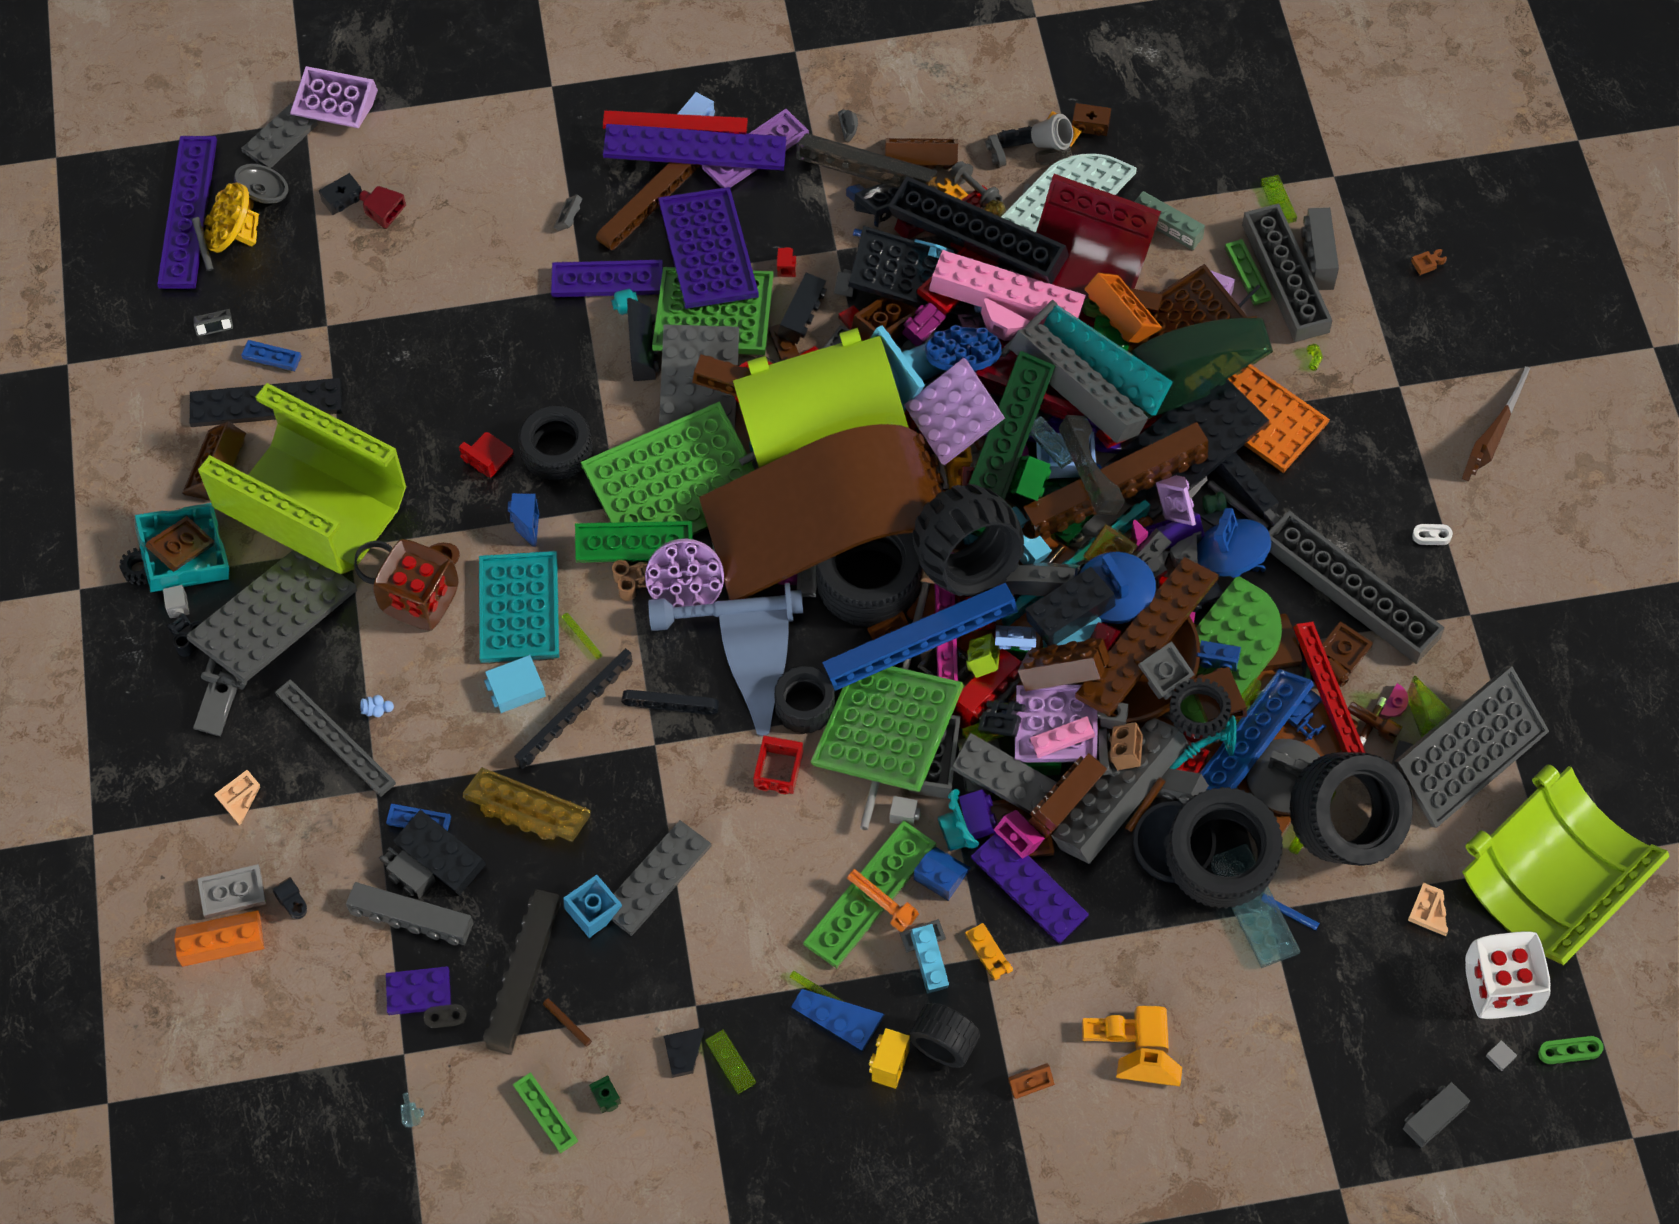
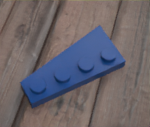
M801 989L791 1006L864 1051L885 1014Z

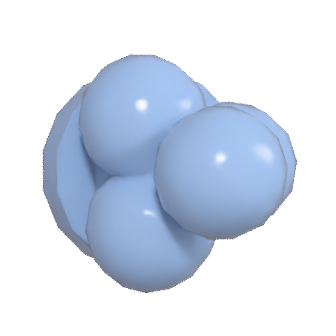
M375 695L373 698L366 697V699H361V714L381 717L384 712H391L394 709V704L388 700L384 701L380 695Z

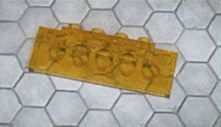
M483 767L463 792L464 799L481 805L480 811L486 817H497L506 825L512 823L519 826L524 832L532 831L537 833L544 840L548 838L554 840L556 836L573 842L591 815V810Z

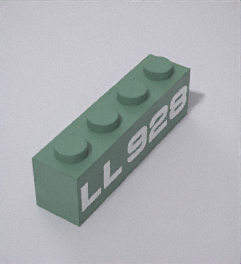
M1144 191L1134 201L1161 211L1155 230L1189 249L1194 250L1203 239L1205 225Z

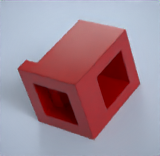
M778 248L777 277H796V256H793V248Z

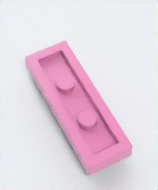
M1086 716L1031 737L1030 741L1037 757L1040 758L1093 738L1095 733Z

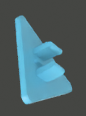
M917 239L914 241L930 246L928 255L935 258H940L942 250L954 252L937 244Z

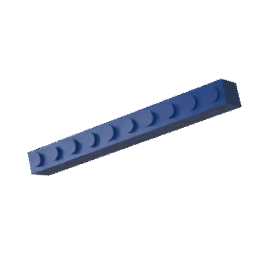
M1004 583L822 663L836 691L1018 612L1016 602L1007 584Z

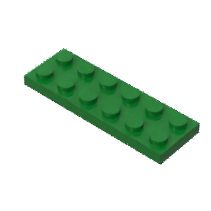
M692 521L575 523L576 563L616 562L618 560L626 562L649 561L652 554L663 544L676 539H693Z

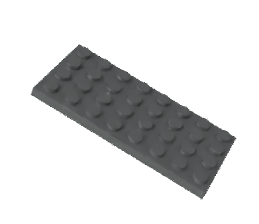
M292 550L187 634V640L245 684L357 591V586L343 575Z
M1506 666L1399 756L1394 763L1406 780L1409 789L1432 827L1437 828L1544 737L1549 730L1513 666Z

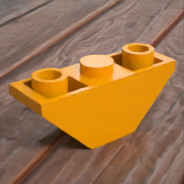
M1140 1048L1119 1058L1116 1078L1180 1086L1182 1067L1162 1050Z

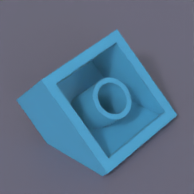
M595 875L564 897V909L589 938L603 929L622 907L621 902L598 875Z

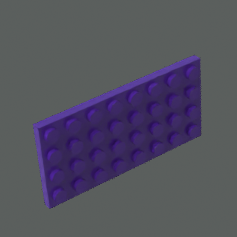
M730 187L658 198L685 309L759 297Z

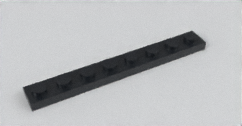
M625 648L514 756L516 765L521 769L526 765H530L534 761L535 756L545 751L549 743L554 738H558L568 724L574 723L577 716L582 711L587 710L591 702L596 697H600L609 684L615 683L618 676L631 667L633 662L631 652Z

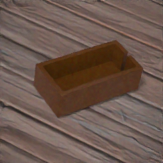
M1089 638L1082 642L1071 641L1064 645L1053 644L1047 648L1039 649L1036 647L1029 650L1018 669V673L1025 691L1101 679L1110 657L1103 638Z
M1090 753L1085 758L1080 756L1032 810L1030 814L1033 817L1028 822L1047 838L1106 772L1107 768Z

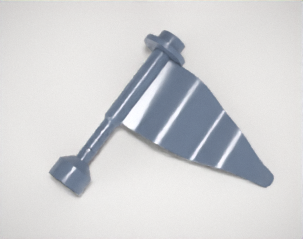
M785 583L786 595L715 601L713 604L673 607L665 598L649 600L651 631L667 630L675 619L713 615L719 617L726 657L733 677L750 711L757 735L767 736L770 734L775 705L774 689L778 679L784 674L789 622H793V614L803 613L801 590H790V583Z

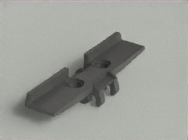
M210 657L205 672L201 674V678L208 681L209 684L193 729L221 737L237 689L243 690L247 682L244 684L224 667L220 671L219 676L213 674L217 662ZM225 685L228 690L225 693H220L216 689L217 686Z

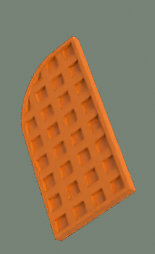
M1230 349L1183 379L1187 396L1214 372L1219 370L1270 421L1265 428L1245 443L1244 446L1282 473L1290 467L1330 420Z

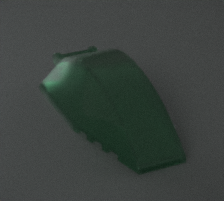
M1233 318L1194 324L1167 332L1141 344L1129 353L1173 381L1156 414L1159 415L1210 394L1211 389L1219 384L1222 386L1226 383V379L1234 374L1239 375L1242 373L1241 370L1251 363L1254 365L1271 354L1273 349L1262 318ZM1140 408L1148 418L1156 416Z

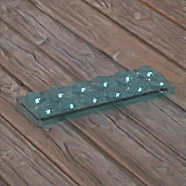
M1246 843L1215 855L1210 865L1215 875L1232 877L1245 873L1256 861ZM1268 886L1253 901L1250 900L1247 904L1244 903L1241 906L1237 905L1232 908L1261 968L1300 954V949Z

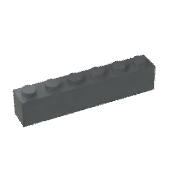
M358 882L354 883L346 902L350 914L356 917H369L370 920L377 923L383 921L391 927H403L414 934H427L429 938L435 940L439 938L444 939L449 944L456 946L458 944L465 946L474 924L471 915Z

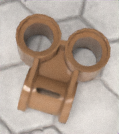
M618 560L613 564L614 581L618 584L621 599L630 601L636 597V589L647 587L646 582H644L647 562H639L629 566L626 561Z

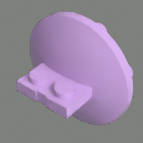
M676 539L663 544L652 554L646 567L645 582L652 599L665 598L673 607L713 604L723 588L724 570L718 555L706 544L693 539Z

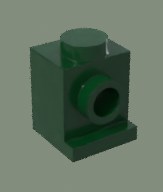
M608 1075L589 1085L590 1091L602 1113L614 1111L621 1104L620 1097ZM609 1092L608 1096H602L603 1094Z

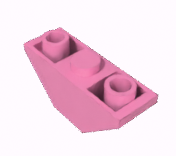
M988 298L984 299L981 315L988 332L1004 341L1012 340L1018 330L1023 329L1030 322V320Z

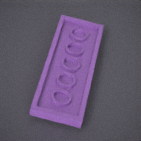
M785 109L749 134L786 136L787 150L808 136L809 130ZM702 165V169L721 188H731L757 170L756 168Z

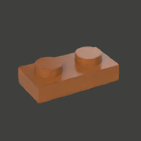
M1048 1063L1008 1077L1011 1092L1015 1099L1055 1085Z

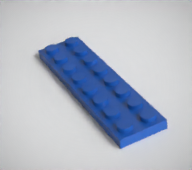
M1281 669L1277 671L1248 709L1247 716L1241 718L1236 725V745L1233 756L1228 755L1223 742L1200 772L1209 785L1207 790L1219 789L1220 787H1231V789L1238 787L1314 686L1312 680Z

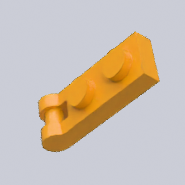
M984 923L965 932L966 938L994 981L1000 979V976L1004 973L1009 974L1013 972L1011 964L1004 957ZM997 963H999V964L1001 965V966L998 967V968H995V967L993 966V965H995V964H997Z

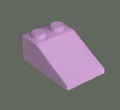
M1175 475L1156 482L1165 519L1192 526L1196 525L1193 511L1194 504L1190 498L1188 491L1189 483L1185 477Z

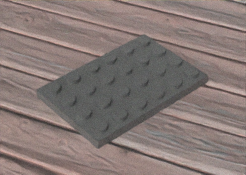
M664 324L659 428L720 401L735 430L736 399L734 396L692 383L700 354L738 366L739 327Z

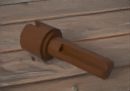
M1351 702L1348 707L1350 714L1378 730L1379 736L1392 744L1403 726L1391 719L1383 720L1355 702Z

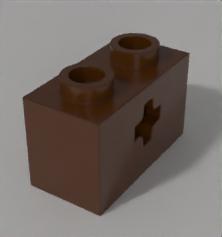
M1076 103L1072 125L1080 130L1081 133L1107 136L1111 108Z

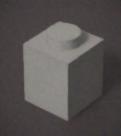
M183 585L163 589L165 607L169 617L179 618L181 613L188 615L187 595Z
M893 796L890 823L901 824L904 820L914 827L915 820H919L921 808H917L918 800Z

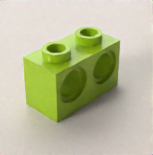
M992 633L971 640L969 650H967L968 660L966 665L968 670L973 672L976 678L997 671L1000 648L998 645H995Z

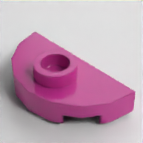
M1398 683L1395 685L1379 717L1390 719L1401 716L1406 711L1409 699L1404 687Z

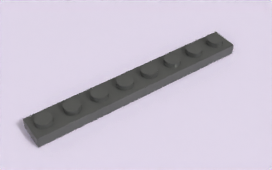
M291 679L275 692L380 797L396 784L395 780Z

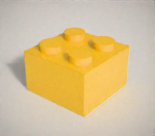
M885 1028L884 1034H879L876 1054H872L869 1062V1073H872V1081L896 1089L910 1050V1036Z

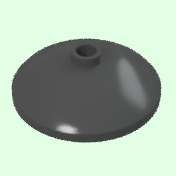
M246 164L239 167L235 172L234 182L245 185L249 192V199L265 204L277 203L282 201L288 193L286 180L269 167L259 164Z

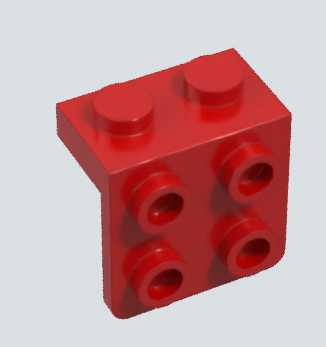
M489 432L484 433L472 446L465 442L459 446L462 460L489 478L514 455L512 448Z

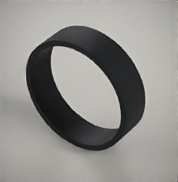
M367 542L355 554V571L359 578L366 583L374 584L375 578L368 577L360 571L357 559L363 551L372 547L383 548L390 552L392 547L385 542Z

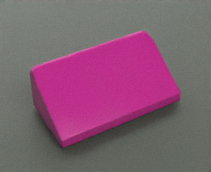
M1137 520L1133 521L1130 542L1133 553L1148 536V531Z

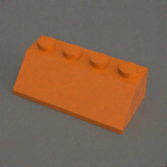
M1097 273L1086 286L1085 291L1089 294V299L1100 307L1099 311L1110 319V324L1120 331L1121 337L1126 342L1139 343L1161 330V325L1118 275Z
M259 910L176 927L174 938L176 956L182 967L265 949Z

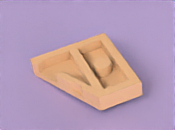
M246 770L214 795L236 823L240 825L260 789V784Z
M1423 882L1408 921L1446 936L1448 927L1446 926L1443 890Z

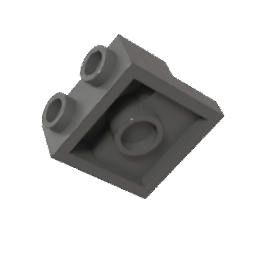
M1172 641L1138 664L1149 681L1147 682L1158 699L1162 697L1165 700L1168 699L1175 692L1174 689L1176 687H1181V684L1185 681L1188 684L1189 678L1195 675Z

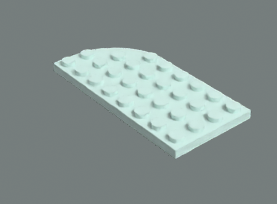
M1080 154L1064 158L1051 165L1001 217L1036 232L1054 174L1116 195L1136 174V167L1102 154Z

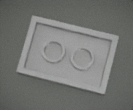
M259 864L198 878L205 919L266 904Z

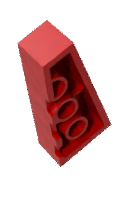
M1005 649L1000 650L997 671L978 678L974 677L962 689L952 715L960 716L959 727L967 733L978 722L983 711L985 712L988 709L986 706L987 701L997 699L1006 690L1009 683L1019 676L1018 669L1021 661Z

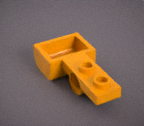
M1137 1006L1134 1011V1019H1124L1120 1015H1110L1106 1018H1083V1041L1135 1042L1136 1050L1147 1048L1162 1050L1168 1053L1167 1009L1161 1006Z

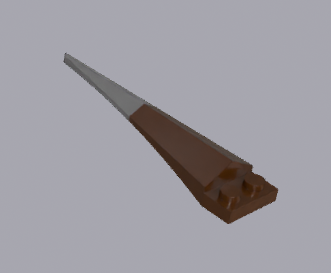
M1525 366L1517 387L1499 416L1475 442L1462 476L1463 480L1469 482L1471 475H1476L1478 469L1492 461L1529 373V367Z

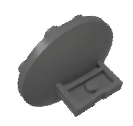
M1293 739L1272 740L1246 775V783L1250 793L1253 796H1257L1265 805H1268L1270 811L1277 814L1290 815L1291 792L1296 783L1295 781L1299 774L1303 772V769L1309 763H1312L1313 760L1318 759L1320 755L1312 747L1301 741Z

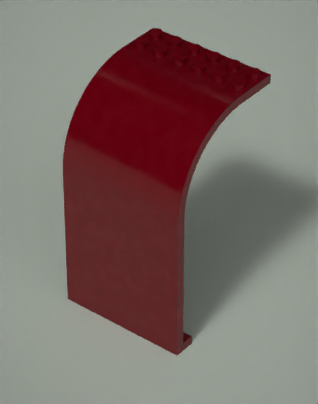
M1054 174L1036 233L1066 245L1069 254L1052 285L1086 295L1085 301L1089 298V294L1085 291L1086 286L1097 273L1118 275L1129 288L1135 289L1161 211ZM1081 309L1078 319L1093 328L1095 318L1085 315ZM998 338L1001 342V349L1011 341H1004ZM1010 351L1005 357L1000 356L991 366L977 370L976 375L988 393L1002 397L1017 358L1014 352ZM1048 384L1039 411L1080 426L1085 415Z

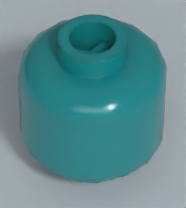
M625 289L615 292L614 299L611 300L613 310H618L620 315L628 314L627 298L638 301L636 291L633 292L631 289Z

